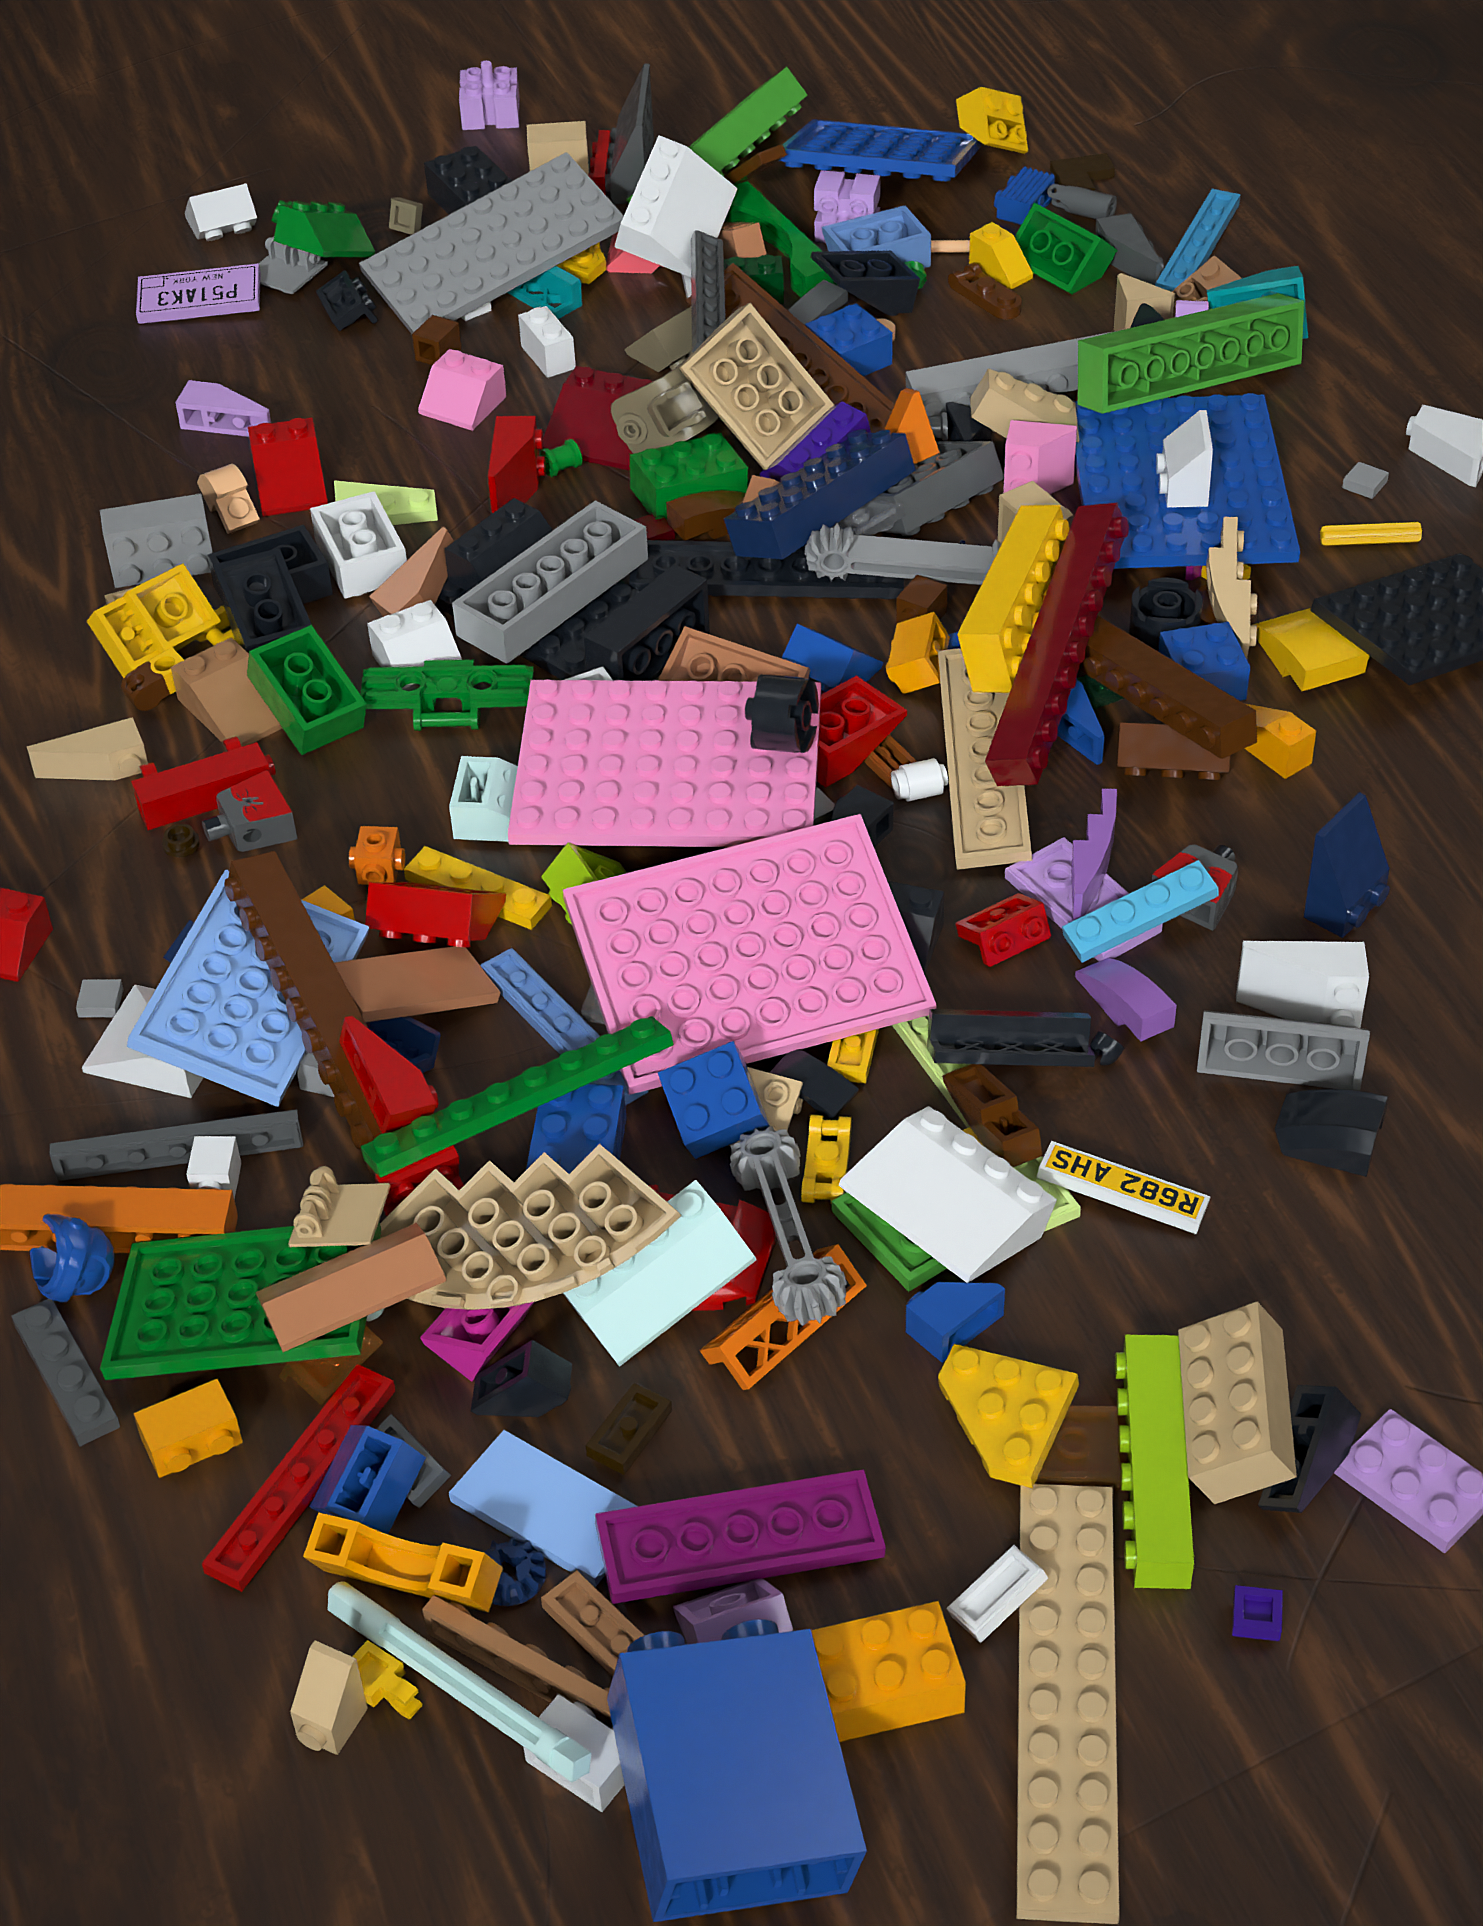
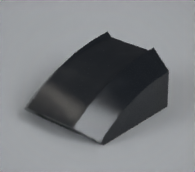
M1342 1089L1307 1090L1286 1094L1275 1126L1281 1152L1288 1157L1367 1177L1379 1129H1382L1389 1096L1373 1092Z

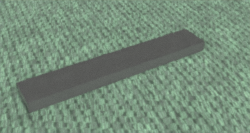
M289 1110L50 1143V1157L57 1181L189 1163L194 1136L236 1137L239 1154L242 1156L303 1147V1135L298 1111Z

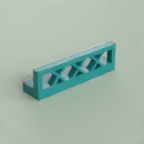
M558 266L552 267L507 292L532 308L547 306L557 319L582 306L581 280ZM540 291L544 294H530L528 292ZM548 303H561V305L554 308Z

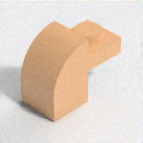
M229 464L199 476L197 483L210 512L217 510L227 534L259 522L260 518L246 490L248 484L236 465Z

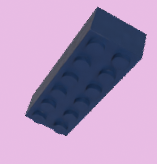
M865 429L855 430L847 435L848 439L842 443L827 447L825 454L804 462V467L797 472L781 477V482L774 487L761 490L758 493V497L754 500L736 506V511L724 518L735 555L741 557L784 559L807 544L812 531H820L823 524L831 528L916 471L905 433H891L890 430H881L875 433L867 432Z

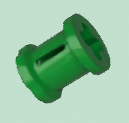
M567 439L564 445L551 450L544 448L540 451V456H545L546 474L548 476L554 477L557 476L558 471L571 466L578 468L582 465L580 449L573 439Z

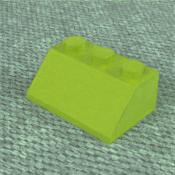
M567 843L541 877L550 889V897L563 907L566 912L565 918L572 925L563 899V889L626 874L627 872L620 862Z

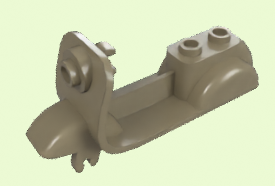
M684 362L661 378L617 398L612 403L611 414L617 425L618 435L628 445L633 454L643 452L649 448L655 449L672 445L678 441H686L705 430L719 418L717 413L679 369Z

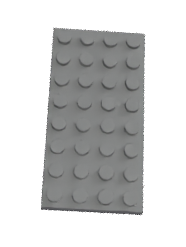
M566 152L360 262L359 265L362 273L409 332L413 334L431 315L455 321L619 231L624 216Z

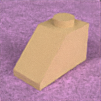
M315 1640L309 1648L290 1713L297 1738L302 1744L312 1750L320 1751L323 1748L338 1755L368 1708L356 1658Z

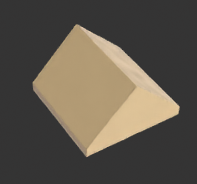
M1120 273L1117 276L1114 331L1129 329L1142 303L1153 307L1164 320L1173 318L1175 293Z

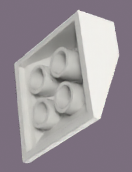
M134 985L82 1066L83 1073L192 1098L204 1077L127 1047L130 1033L156 990Z

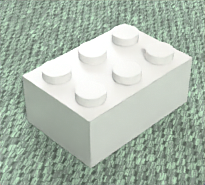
M375 491L310 508L315 541L328 562V567L344 598L360 596L376 590L407 561L405 547Z

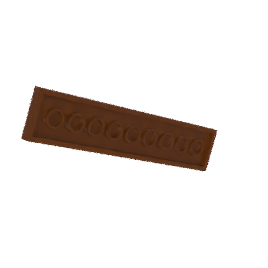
M734 263L724 270L725 318L727 319L738 308L751 303L834 405L842 401L867 414L871 433L884 430L895 404ZM690 296L685 300L688 308L692 306Z

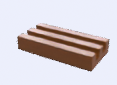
M889 734L880 743L882 747L878 745L864 762L892 789L891 772L899 770L900 765L891 758V754L902 765L917 761Z

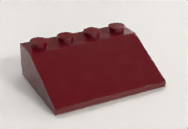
M576 366L563 383L543 437V449L551 450L564 445L565 440L573 439L580 449L582 461L630 471V454L633 453L618 435L617 425L611 414V405L617 398L653 381L624 376L619 373L594 370L589 367Z

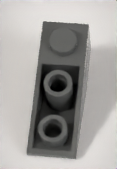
M1131 213L1098 218L1096 220V235L1118 250L1110 264L1136 279L1156 286V282L1164 270V263L1162 258L1158 257L1155 253L1151 240H1147L1144 235L1142 225L1136 222Z

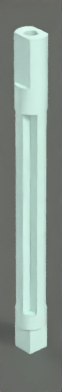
M341 1581L331 1587L328 1592V1611L379 1647L385 1648L535 1754L540 1761L571 1783L589 1773L591 1752L557 1728H552L401 1623L396 1616L347 1582Z

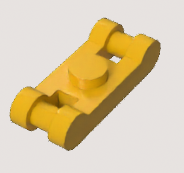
M810 1115L806 1162L802 1181V1202L815 1203V1199L831 1200L832 1204L834 1199L845 1194V1190L838 1185L840 1179L847 1174L852 1117L839 1116V1120L823 1119V1115ZM822 1136H836L837 1141H823Z

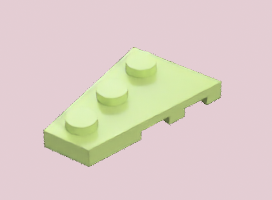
M334 481L335 502L375 491L392 525L438 520L435 492L432 489Z

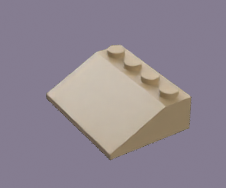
M751 303L738 308L679 368L764 470L777 460L834 405Z

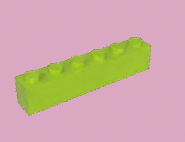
M1125 1335L1124 1351L1116 1352L1115 1378L1124 1380V1388L1117 1389V1415H1123L1126 1419V1425H1119V1453H1127L1128 1463H1121L1120 1482L1121 1491H1129L1130 1501H1123L1122 1523L1123 1529H1130L1132 1541H1125L1124 1545L1125 1569H1133L1134 1588L1191 1589L1194 1555L1179 1336Z

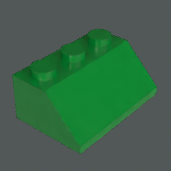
M295 200L292 205H280L274 242L321 257H371L375 255V250L357 214L346 211V205L336 202L325 204L317 201H311L309 204Z
M1036 203L1031 207L1015 235V239L1033 274L1070 294H1074L1102 278L1118 251L1097 235Z

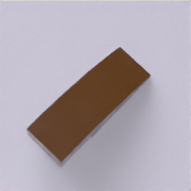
M725 490L707 491L666 502L668 525L684 541L706 532L714 540L728 534L724 518L736 511V506L743 503L746 493Z
M970 1064L942 1075L943 1083L956 1106L978 1139L988 1150L998 1157L1005 1159L1012 1167L1043 1156L1039 1128L1019 1111L1017 1096L981 1064Z

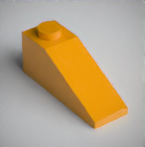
M1246 704L1256 710L1257 743L1244 749L1284 779L1312 764L1316 738L1315 729L1289 711Z

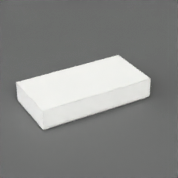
M1013 1545L946 1609L954 1620L981 1643L1029 1598L1048 1577L1042 1568Z

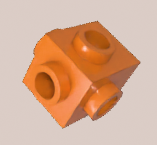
M360 827L356 846H351L349 851L350 869H355L358 884L369 885V882H396L398 870L403 871L405 867V849L401 848L398 827Z

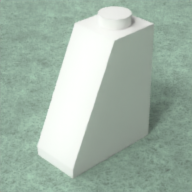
M1422 405L1417 416H1411L1407 425L1406 435L1411 436L1409 450L1467 485L1476 487L1483 474V419Z

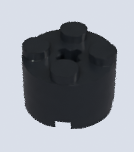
M1175 578L1152 579L1148 581V586L1139 590V586L1132 594L1129 634L1156 651L1159 649L1160 632L1201 625L1202 596L1197 589L1196 594L1188 589V583Z
M763 674L758 676L754 698L749 697L745 705V717L747 720H751L752 725L750 736L752 749L791 753H806L809 751L817 726L810 725L812 713L818 714L819 712L818 691L814 681L800 677Z

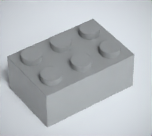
M202 494L100 510L102 531L115 588L142 584L184 563L191 576L211 572L207 554L213 553Z

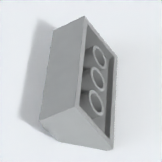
M1204 1010L1197 1072L1360 1091L1370 1031L1364 1028Z

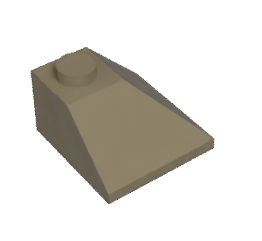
M692 306L654 328L624 349L626 354L657 372L668 366L671 370L676 368L687 359L685 355L692 350Z

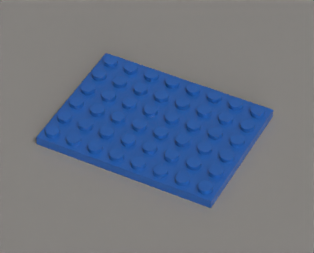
M1247 393L1235 396L1215 394L1207 397L1179 396L1177 398H1163L1103 414L1077 405L1078 401H1074L1076 404L1079 442H1076L1075 463L1081 504L1085 506L1117 502L1122 516L1127 518L1129 524V533L1124 538L1120 549V559L1116 562L1114 569L1206 566L1209 547L1220 548L1223 517H1238L1237 531H1244L1243 552H1237V562H1243V564L1299 562L1300 548L1264 394ZM1199 410H1206L1213 448L1208 507H1167L1165 494H1159L1156 454L1163 452V439Z

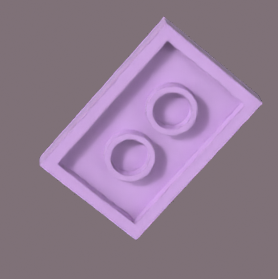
M1389 1409L1351 1446L1348 1456L1334 1472L1342 1480L1443 1553H1446L1483 1515V1473L1392 1409Z

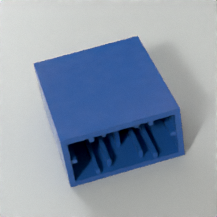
M758 1619L731 1627L722 1635L719 1641L685 1645L684 1637L681 1634L663 1631L642 1636L629 1645L627 1652L619 1653L607 1701L653 1922L848 1893L867 1850L811 1629L779 1633L775 1622Z

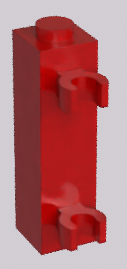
M235 736L223 740L227 752L159 773L154 762L139 766L143 778L133 780L131 784L137 809L147 830L218 809L216 796L219 792L263 771L268 770L271 776L276 775L275 766L270 754L264 755L257 742L242 747L238 737Z

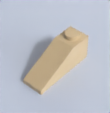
M133 717L27 746L35 778L118 780L141 773L139 766L148 763L144 744Z

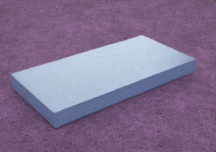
M505 1430L501 1432L449 1492L450 1502L504 1534L512 1536L520 1543L525 1544L530 1541L536 1551L542 1552L543 1557L571 1573L577 1570L594 1587L606 1575L595 1526V1514L638 1507Z

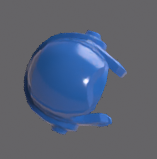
M59 1214L44 1215L43 1222L50 1227L52 1233H55L57 1253L44 1246L30 1250L33 1277L41 1294L53 1301L67 1302L73 1295H90L100 1290L107 1283L114 1267L115 1254L111 1241L100 1228L89 1227L86 1222L79 1218Z

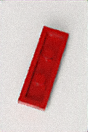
M599 130L598 141L592 143L593 157L590 158L591 173L588 176L607 196L605 178L606 174H608L607 162L608 158H610L611 131Z

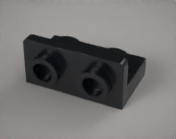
M346 270L316 291L331 321L339 331L353 324L364 313L373 324L378 321L373 312L377 306L367 294L366 287L358 277L352 279Z

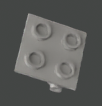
M274 236L272 238L269 237L265 242L269 255L258 263L261 272L260 285L294 294L326 267L328 262L321 260V256L274 242Z

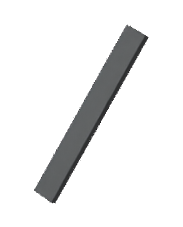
M695 230L691 237L693 353L726 320L723 241L698 230Z

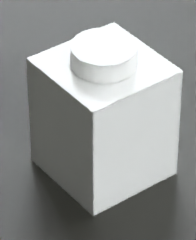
M194 1136L187 1169L190 1189L216 1188L232 1190L235 1199L241 1169V1159L236 1137Z

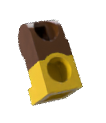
M173 647L169 648L127 674L122 680V692L137 709L141 711L153 709L159 704L161 699L176 692L171 667L184 661V659Z

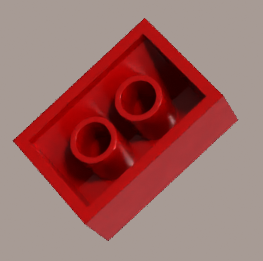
M369 882L365 925L369 926V929L379 930V937L402 939V933L413 934V941L436 943V937L448 938L447 945L470 947L471 941L486 940L506 901V893L413 882Z
M0 888V978L19 982L52 932L53 927L44 897Z

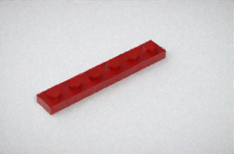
M359 1364L353 1368L204 1559L202 1567L205 1574L241 1592L245 1589L315 1497L350 1426H369L396 1391L394 1380Z

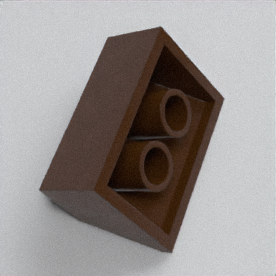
M1119 723L1116 768L1124 769V775L1146 776V770H1160L1161 777L1183 778V772H1198V779L1220 780V774L1229 773L1230 756L1220 759L1168 725Z

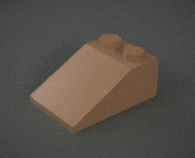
M231 637L172 666L171 671L177 699L222 743L225 739L237 736L243 747L259 741L282 729V727L247 677L249 653Z

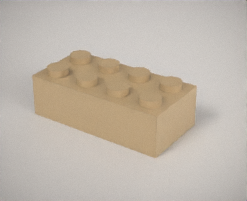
M1258 1301L1179 1329L1188 1478L1214 1504L1297 1478L1283 1329Z

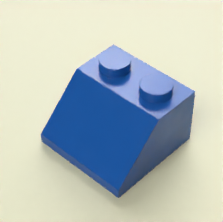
M800 624L796 625L781 658L808 667L810 669L808 679L810 680L811 677L821 682V690L824 692L855 676L867 682L882 668L884 663L836 639Z

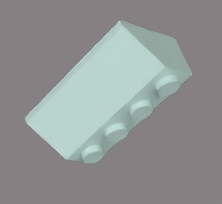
M697 1180L667 1201L681 1214V1217L656 1240L629 1260L602 1276L563 1293L619 1367L757 1260L727 1217Z

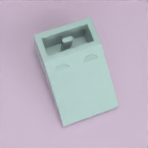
M461 756L449 805L454 839L509 842L508 828L517 765L495 757Z

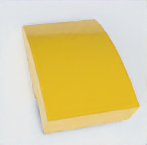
M184 563L128 590L123 597L95 610L87 620V623L122 677L125 678L127 674L137 669L138 666L173 647L175 651L183 648L220 624L221 620Z
M1311 608L1253 624L1257 626L1256 639L1282 677L1291 675L1301 691L1360 675L1366 671L1369 655L1312 613Z

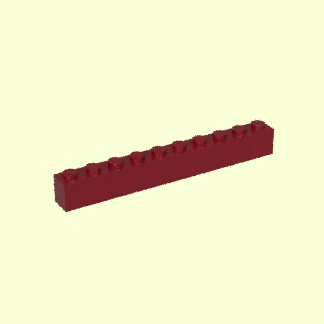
M1117 502L1077 507L985 759V763L997 786L1038 785L1043 769L1048 765V755L1052 743L1057 739L1062 715L1066 713L1067 700L1071 689L1076 685V675L1080 663L1085 659L1089 638L1093 636L1094 623L1098 612L1102 610L1106 589L1111 585L1112 572L1116 562L1120 559V549L1124 538L1129 533L1128 520L1125 516H1122Z

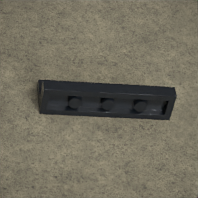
M930 1009L927 1049L934 1063L1094 1067L1095 1054L1089 1046L1091 1017L1088 1013Z

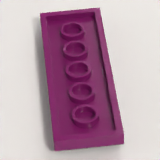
M864 1469L595 1514V1526L612 1604L884 1558L886 1551Z

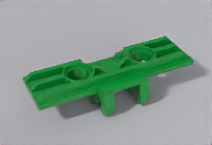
M474 660L424 661V667L363 669L360 695L367 703L366 709H413L414 731H422L423 727L471 726V730H479L480 708L527 706L534 668L533 666L526 665L475 666ZM480 682L491 684L489 688L478 690L474 687ZM411 683L420 685L418 689L413 691L402 689L405 685ZM436 698L460 699L462 709L466 711L432 713L435 712Z

